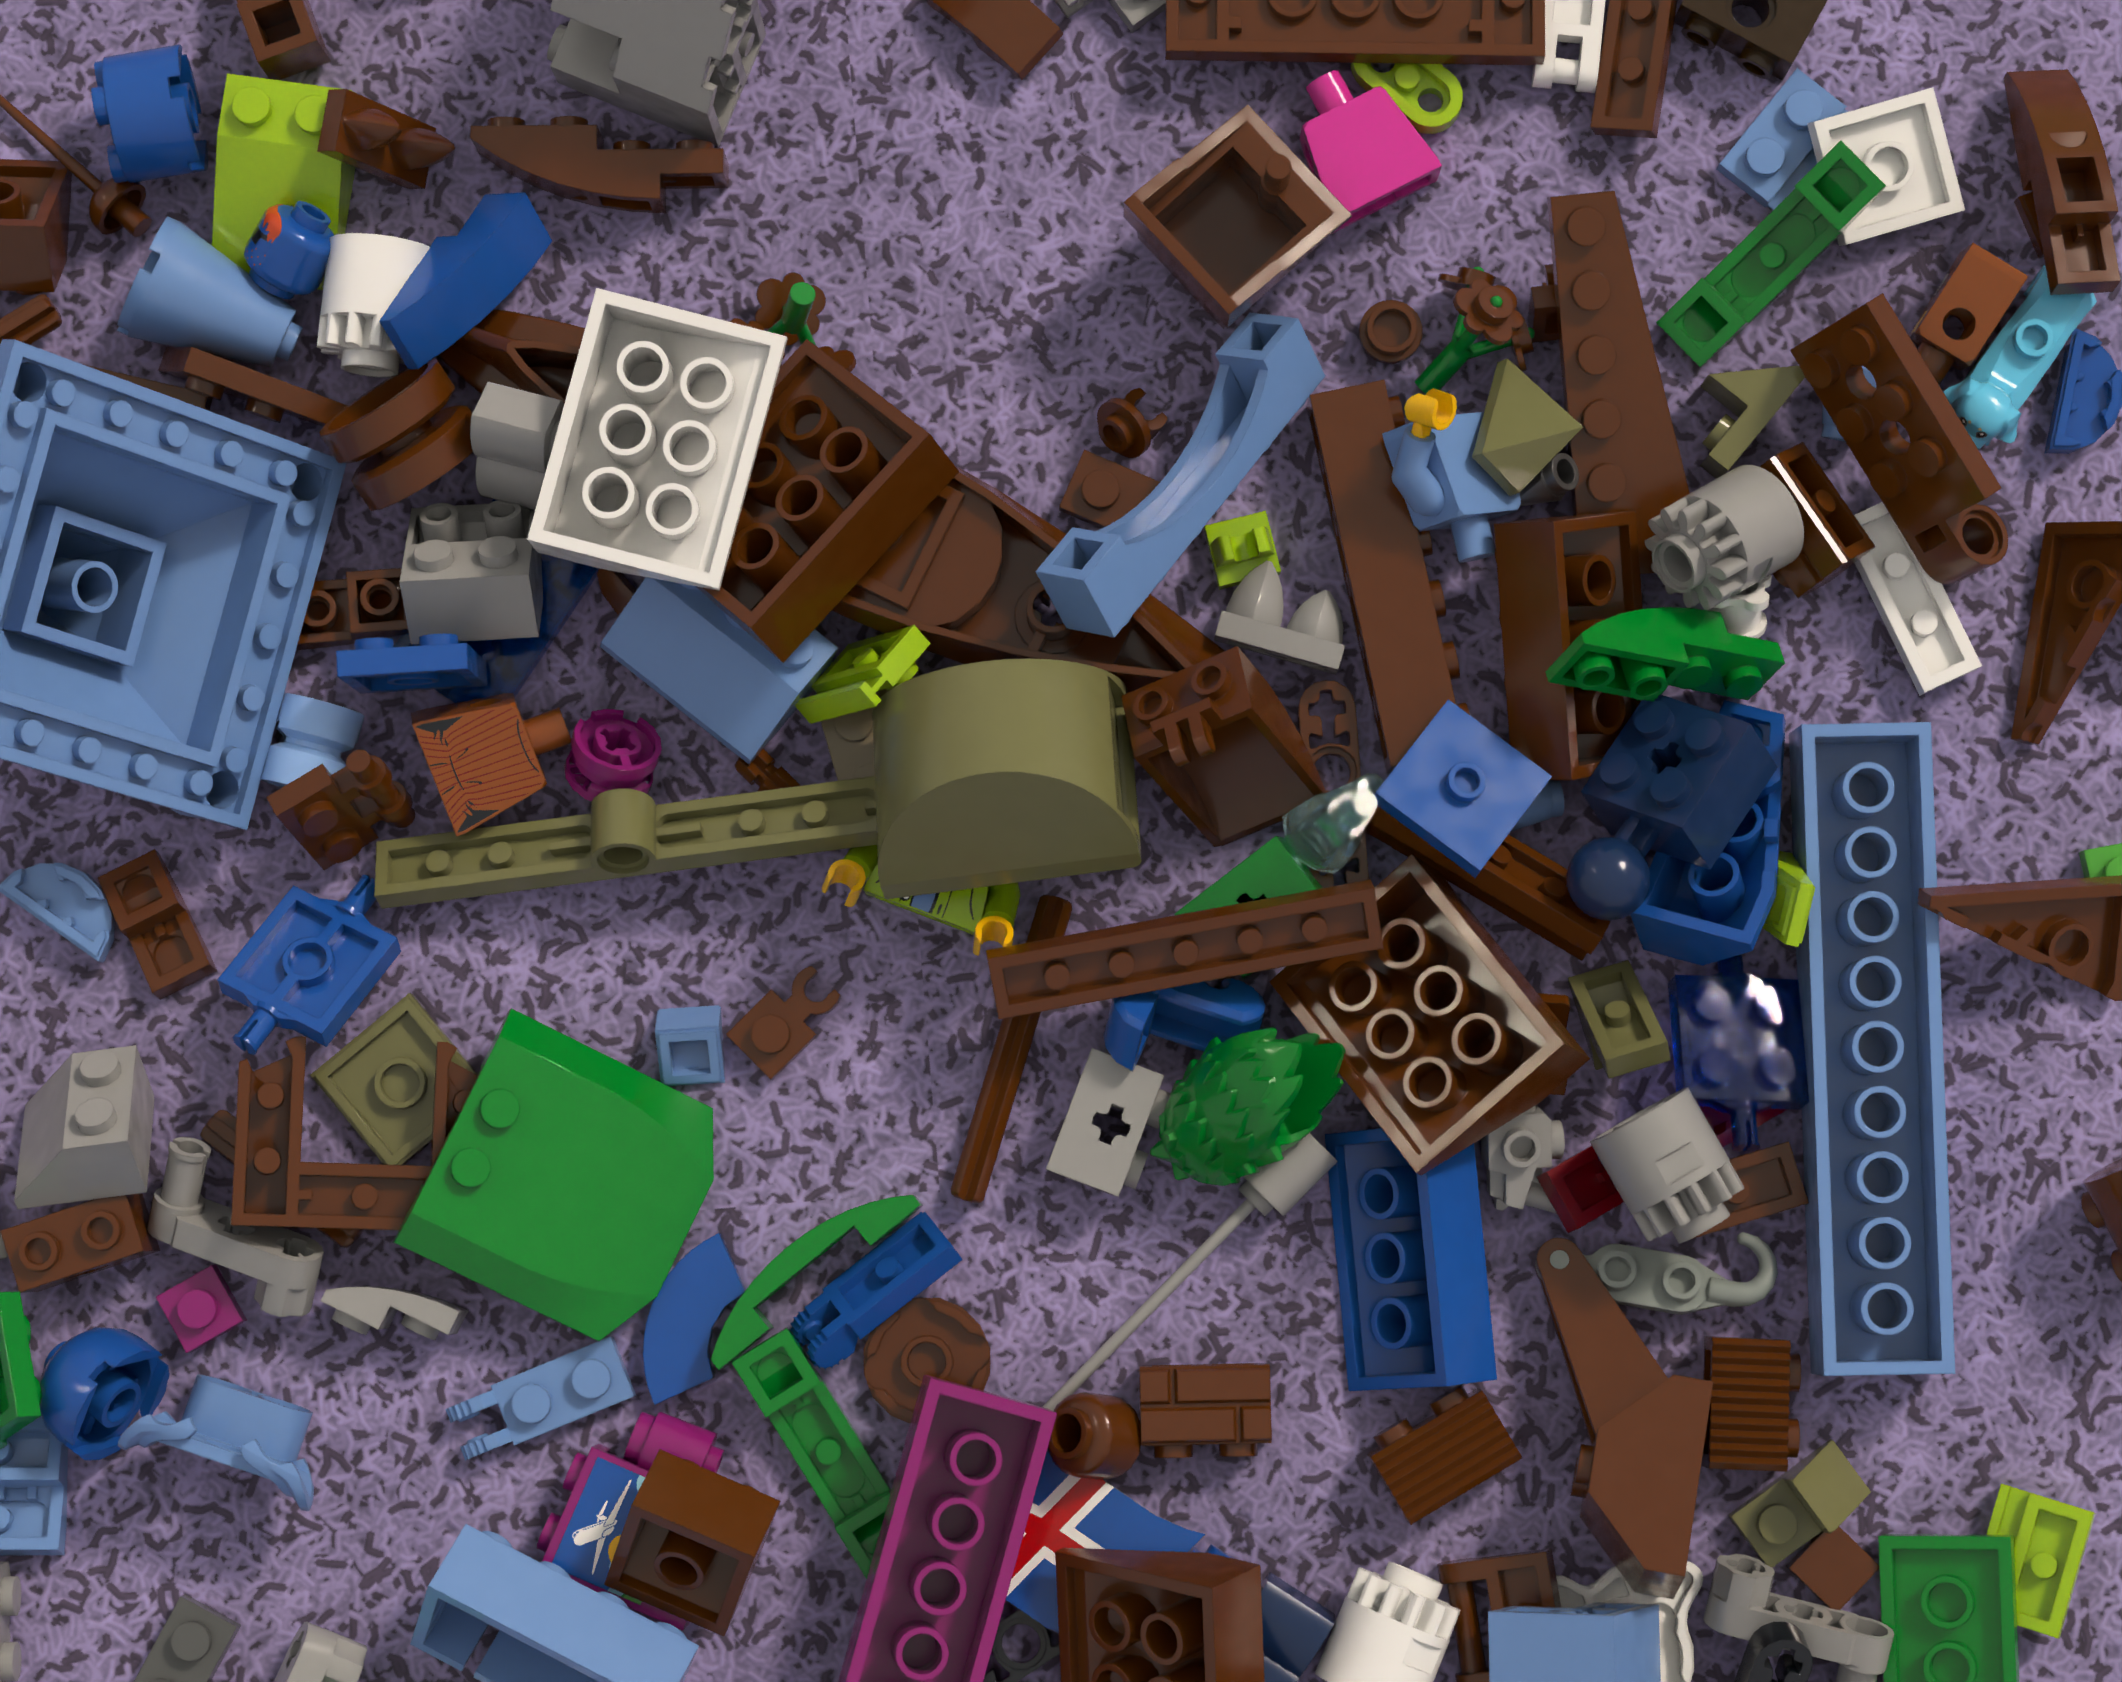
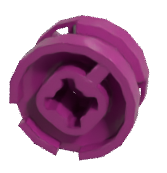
M602 709L592 711L590 718L586 721L581 718L579 719L571 739L572 749L564 765L565 778L575 792L591 802L598 794L619 788L634 789L648 794L652 787L653 771L659 762L662 746L661 738L655 728L640 717L637 723L623 718L624 710Z

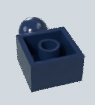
M1659 695L1653 702L1646 700L1640 702L1581 790V794L1608 833L1614 836L1598 838L1586 843L1577 850L1569 863L1566 876L1568 892L1572 901L1582 912L1595 919L1607 921L1618 920L1635 912L1644 902L1650 887V870L1645 859L1650 849L1711 870L1778 768L1752 725L1664 695Z

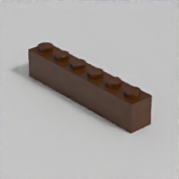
M1383 379L1309 395L1307 412L1386 773L1388 774L1397 766L1446 701L1449 699L1456 704L1451 680L1460 678V670L1453 641L1442 643L1437 618L1446 616V605L1439 579L1429 581L1424 556L1433 554L1430 531H1419L1413 525L1405 499L1392 482L1393 466L1384 444L1382 433L1405 425V419L1399 396L1388 397L1385 380ZM1466 703L1456 704L1470 715Z

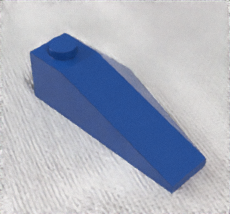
M1724 700L1719 714L1750 723L1778 768L1711 870L1657 851L1649 867L1650 887L1647 897L1642 905L1630 914L1643 950L1701 966L1753 951L1774 903L1777 891L1786 720L1784 714Z

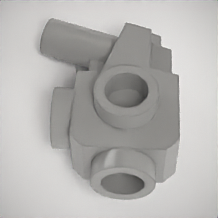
M1537 1105L1481 1138V1161L1486 1166L1487 1192L1490 1196L1494 1197V1207L1498 1210L1503 1211L1508 1206L1523 1210L1524 1205L1557 1214L1536 1176L1542 1174V1168L1552 1167V1159L1563 1158L1565 1148L1564 1130L1560 1120H1551Z

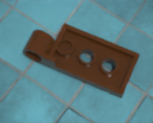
M1880 294L1792 348L1790 351L1802 369L1805 378L1813 387L1835 423L1838 432L1846 441L1868 477L1872 488L1882 500L1924 571L1933 580L1951 585L2002 560L2008 548L2006 527L1995 511L1985 505L1977 504L2000 490L2001 486L1884 294ZM1862 366L1867 368L1873 375L1876 388L1865 378ZM1896 422H1899L1906 429L1910 443L1899 434Z

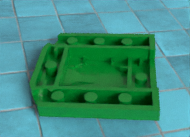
M511 1008L393 1243L593 1340L601 1341L657 1297L714 1180L713 1108Z

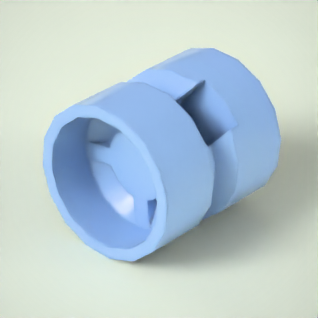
M284 693L276 728L285 737L284 742L270 745L261 780L275 786L284 787L321 764L331 774L346 767L345 761L340 758L341 753L352 750L355 744H357L365 716L354 710L329 702Z

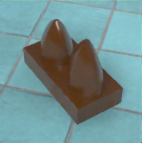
M332 89L328 91L317 150L322 154L401 187L425 189L429 166L448 158L454 152L455 147L447 138L435 133L436 128L348 89Z

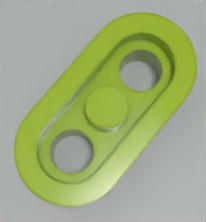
M1351 63V71L1356 82L1366 91L1379 86L1384 88L1417 132L1424 134L1440 133L1451 127L1457 120L1463 102L1462 87L1458 79L1443 65L1394 63V67L1390 71L1381 73L1374 70L1371 63ZM1424 94H1434L1441 100L1442 106L1435 112H1427L1420 107L1418 100Z

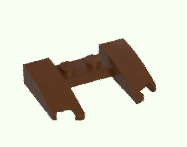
M296 1036L285 1041L291 1055L255 1071H252L247 1058L240 1061L231 1226L399 1230L478 1076L451 1061L457 1047L448 1042H437L430 1166L300 1162L306 1037Z

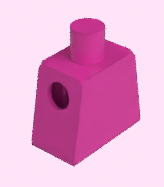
M1334 70L1318 77L1306 87L1319 113V116L1309 120L1301 128L1300 143L1308 168L1352 214V217L1333 233L1437 181L1442 167L1438 157L1384 88L1381 86L1375 87L1353 98L1339 70Z

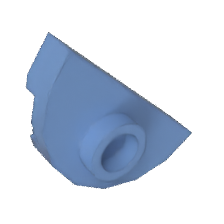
M39 863L26 869L21 868L14 871L0 884V892L95 960L104 963L114 941L115 918L102 887L89 874L64 863Z

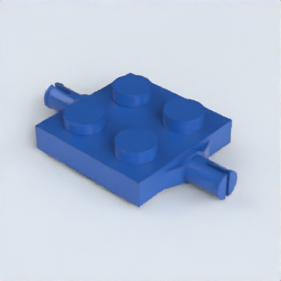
M362 875L343 901L321 899L293 885L217 979L222 994L250 1007L254 1012L239 1032L232 1037L234 1043L244 1052L247 1050L248 1054L255 1055L258 1048L275 1027L292 1029L327 1047L401 953L397 937L371 925L364 916L376 901L374 897V878L370 880L368 875Z

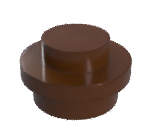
M1396 300L1381 301L1370 307L1364 314L1359 327L1360 342L1365 352L1374 360L1386 364L1400 363L1410 358L1418 349L1422 339V323L1418 314L1409 305Z

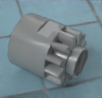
M1741 465L1661 509L1659 515L1648 521L1650 529L1656 535L1645 540V546L1652 551V571L1657 573L1660 580L1664 583L1666 592L1670 595L1676 592L1683 593V601L1687 608L1700 603L1705 610H1709L1792 563L1799 556L1803 547L1804 526L1799 508L1793 496L1775 475L1759 466Z
M1688 1087L1648 1106L1590 1141L1631 1215H1633L1648 1242L1658 1236L1660 1238L1672 1231L1679 1244L1704 1233L1730 1216L1723 1202L1731 1199L1732 1195L1744 1189V1185L1731 1165L1728 1155Z

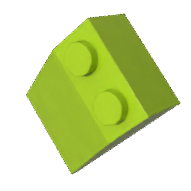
M227 73L217 132L212 246L247 273H249L251 268L244 257L246 243L264 212L271 206L277 204L295 206L297 201L310 203L328 215L331 220L328 227L334 235L345 234L356 167L317 151L328 91L341 88ZM324 279L318 287L319 290H323Z

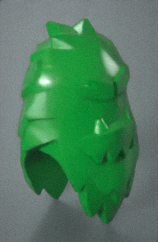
M1272 1027L1245 1032L1223 1042L1218 1037H1214L1209 1041L1200 1059L1190 1060L1183 1078L1175 1081L1164 1112L1159 1115V1138L1161 1140L1150 1149V1155L1171 1162L1174 1177L1178 1181L1191 1177L1200 1183L1218 1186L1237 1184L1241 1182L1240 1177L1260 1173V1167L1283 1160L1282 1152L1300 1142L1318 1127L1323 1118L1320 1113L1332 1101L1344 1084L1341 1078H1337L1346 1051L1341 1043L1318 1044L1320 1035L1317 1033H1306L1288 1040L1283 1038L1275 1039L1277 1029Z

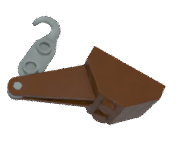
M1745 1232L1738 1234L1737 1242L1751 1249L1759 1261V1270L1756 1276L1748 1282L1727 1280L1702 1265L1696 1259L1686 1255L1623 1244H1609L1601 1247L1592 1255H1584L1572 1241L1566 1238H1552L1540 1247L1535 1262L1536 1275L1547 1302L1591 1445L1581 1444L1579 1456L1575 1462L1570 1496L1582 1498L1580 1518L1636 1593L1674 1599L1685 1578L1713 1381L1680 1375H1672L1670 1378H1667L1617 1304L1685 1315L1719 1306H1751L1763 1300L1775 1285L1778 1275L1776 1257L1768 1244L1759 1237Z

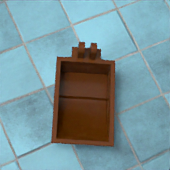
M1238 646L1121 696L1134 758L1214 847L1224 846L1330 801L1312 758L1289 714L1269 683ZM1309 801H1318L1315 805L1311 807L1299 809L1303 804Z

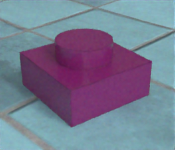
M217 1265L208 1266L156 1296L159 1305L186 1353H192L247 1321Z

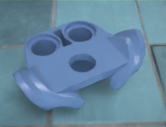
M197 1374L181 1421L176 1422L166 1411L155 1416L148 1414L128 1427L118 1440V1446L123 1450L137 1445L146 1448L160 1442L269 1479L286 1496L293 1497L300 1510L309 1511L313 1503L314 1485L309 1466L305 1458L297 1460L313 1412L301 1406L218 1378Z

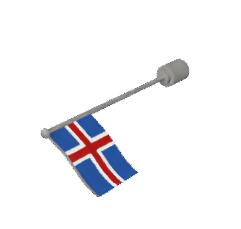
M1309 1133L1300 1142L1282 1152L1283 1160L1260 1167V1173L1244 1176L1247 1181L1238 1190L1247 1199L1042 1407L1054 1411L1059 1402L1072 1395L1255 1208L1265 1217L1275 1208L1284 1217L1338 1161ZM1047 1451L1006 1600L1044 1627L1059 1633L1055 1551L1062 1548L1189 1552L1206 1534L1188 1530L1156 1516L1105 1480L1078 1478L1065 1474L1053 1463Z

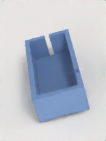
M467 1524L461 1530L428 1585L410 1645L462 1671L488 1626L491 1625L499 1629L498 1634L475 1671L473 1678L481 1682H684L685 1676L699 1648V1645L688 1640L684 1633L675 1626L665 1622L655 1623L630 1610L627 1604L619 1597L608 1592H596L571 1579L569 1574L560 1566L547 1561L538 1562L513 1549L512 1545L499 1534L491 1531L481 1532Z

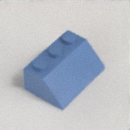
M645 577L600 644V648L749 765L797 710L795 704L800 699L808 697L814 690L811 686L831 665L838 649L837 646L814 629L788 659L782 663L696 586Z

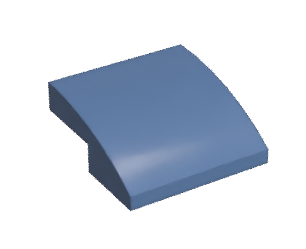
M42 1417L37 1418L7 1438V1446L0 1449V1556L65 1554L68 1447L56 1439L46 1428Z

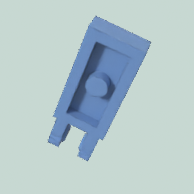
M610 1336L491 1385V1391L445 1410L450 1423L454 1421L463 1422L478 1416L480 1411L496 1404L500 1408L507 1428L492 1434L484 1433L468 1440L466 1445L460 1447L466 1461L512 1441L514 1446L637 1395L614 1337Z

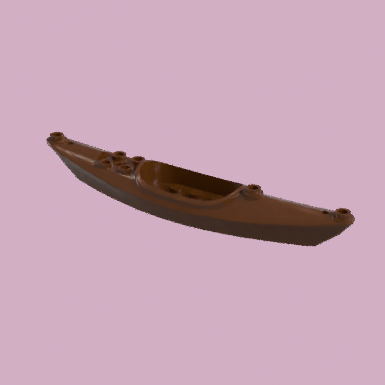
M493 309L480 323L437 356L480 394H482L487 382H492L559 399L565 403L585 328L522 313ZM957 466L955 467L959 470V473L832 610L882 633L915 625L931 643L926 651L962 664L1029 658L1078 662L1101 668L1114 674L1125 683L1128 692H1132L1225 651L1152 594H1149L1115 638L1068 629L1064 623L1059 624L1056 622L1055 626L1042 624V614L1036 609L1040 604L1050 608L1052 601L1037 576L1036 570L1064 538L1066 533L996 488Z

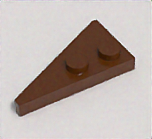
M166 347L158 369L159 372L186 380L184 388L202 396L221 401L223 393L246 400L244 411L277 423L281 422L283 414H287L324 427L326 423L348 406L194 347Z
M2122 521L2045 523L2011 733L2012 740L2029 745L2040 744L2122 603Z
M2122 875L1919 888L1918 904L1923 908L1964 929L1967 928L2022 957L2037 964L2040 963L2072 981L2075 980L2114 1001H2122Z

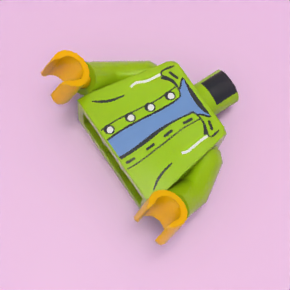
M877 845L850 848L843 859L835 861L830 866L821 888L822 892L826 894L831 884L842 883L847 885L851 891L844 905L853 907L857 903L864 883L867 880L864 887L866 895L974 935L973 953L977 956L980 954L981 945L987 941H996L1003 947L1012 946L1013 926L1021 897L1018 882L885 899L878 876Z

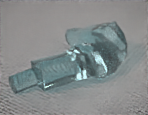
M1366 773L1347 785L1327 793L1315 795L1286 813L1282 817L1284 837L1295 858L1316 871L1334 874L1342 869L1357 849L1364 828L1374 816L1378 805L1374 794L1383 784V779L1377 774Z

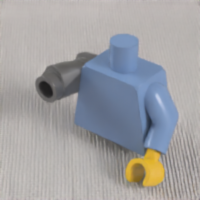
M1433 388L1428 390L1426 395L1418 393L1406 401L1404 406L1405 415L1411 423L1382 433L1384 444L1393 466L1392 482L1405 499L1413 525L1419 531L1451 528L1460 563L1495 555V545L1489 521L1516 512L1520 505L1526 506L1562 500L1566 492L1574 489L1578 484V467L1571 456L1566 453H1559L1520 493L1509 496L1472 458L1484 412L1456 414L1457 401L1455 396Z

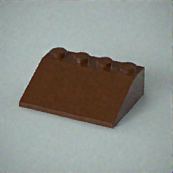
M806 339L780 367L720 591L702 587L697 588L743 630L784 663L959 473V470L926 430Z
M1411 854L1374 887L1383 949L1286 966L1269 982L1307 1032L1320 1035L1318 1044L1341 1043L1346 1051L1339 1069L1340 1075L1416 1174L1423 1175L1543 1101L1590 1058L1442 874Z
M1062 1548L1055 1551L1061 1682H1265L1261 1567L1259 1564L1203 1552Z

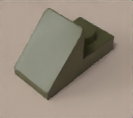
M1800 366L1715 373L1705 378L1700 385L1701 388L1739 418L1735 421L1725 414L1702 442L1704 446L1711 450L1700 465L1715 479L1729 471L1803 381L1805 376Z
M1629 960L1568 977L1569 987L1596 1070L1604 1068L1608 1079L1671 1060L1668 1041Z
M1830 1439L1728 1514V1517L1758 1558L1764 1564L1773 1568L1821 1531L1827 1534L1834 1532L1871 1491L1833 1439Z

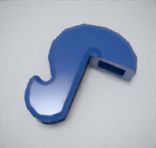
M1233 978L1224 979L1221 982L1220 989L1213 988L1204 981L1112 998L1104 1031L1105 1047L1118 1064L1133 1072L1149 1034L1204 1052L1209 1041L1214 1037H1218L1223 1042L1245 1032L1260 1030L1265 1003L1262 996L1253 987Z

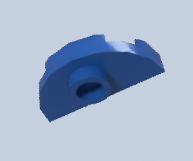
M2077 328L2071 333L2066 342L2044 453L2070 454L2092 445L2115 424L2122 407L2121 370H2117L2112 356L2101 346L2102 342L2096 336Z

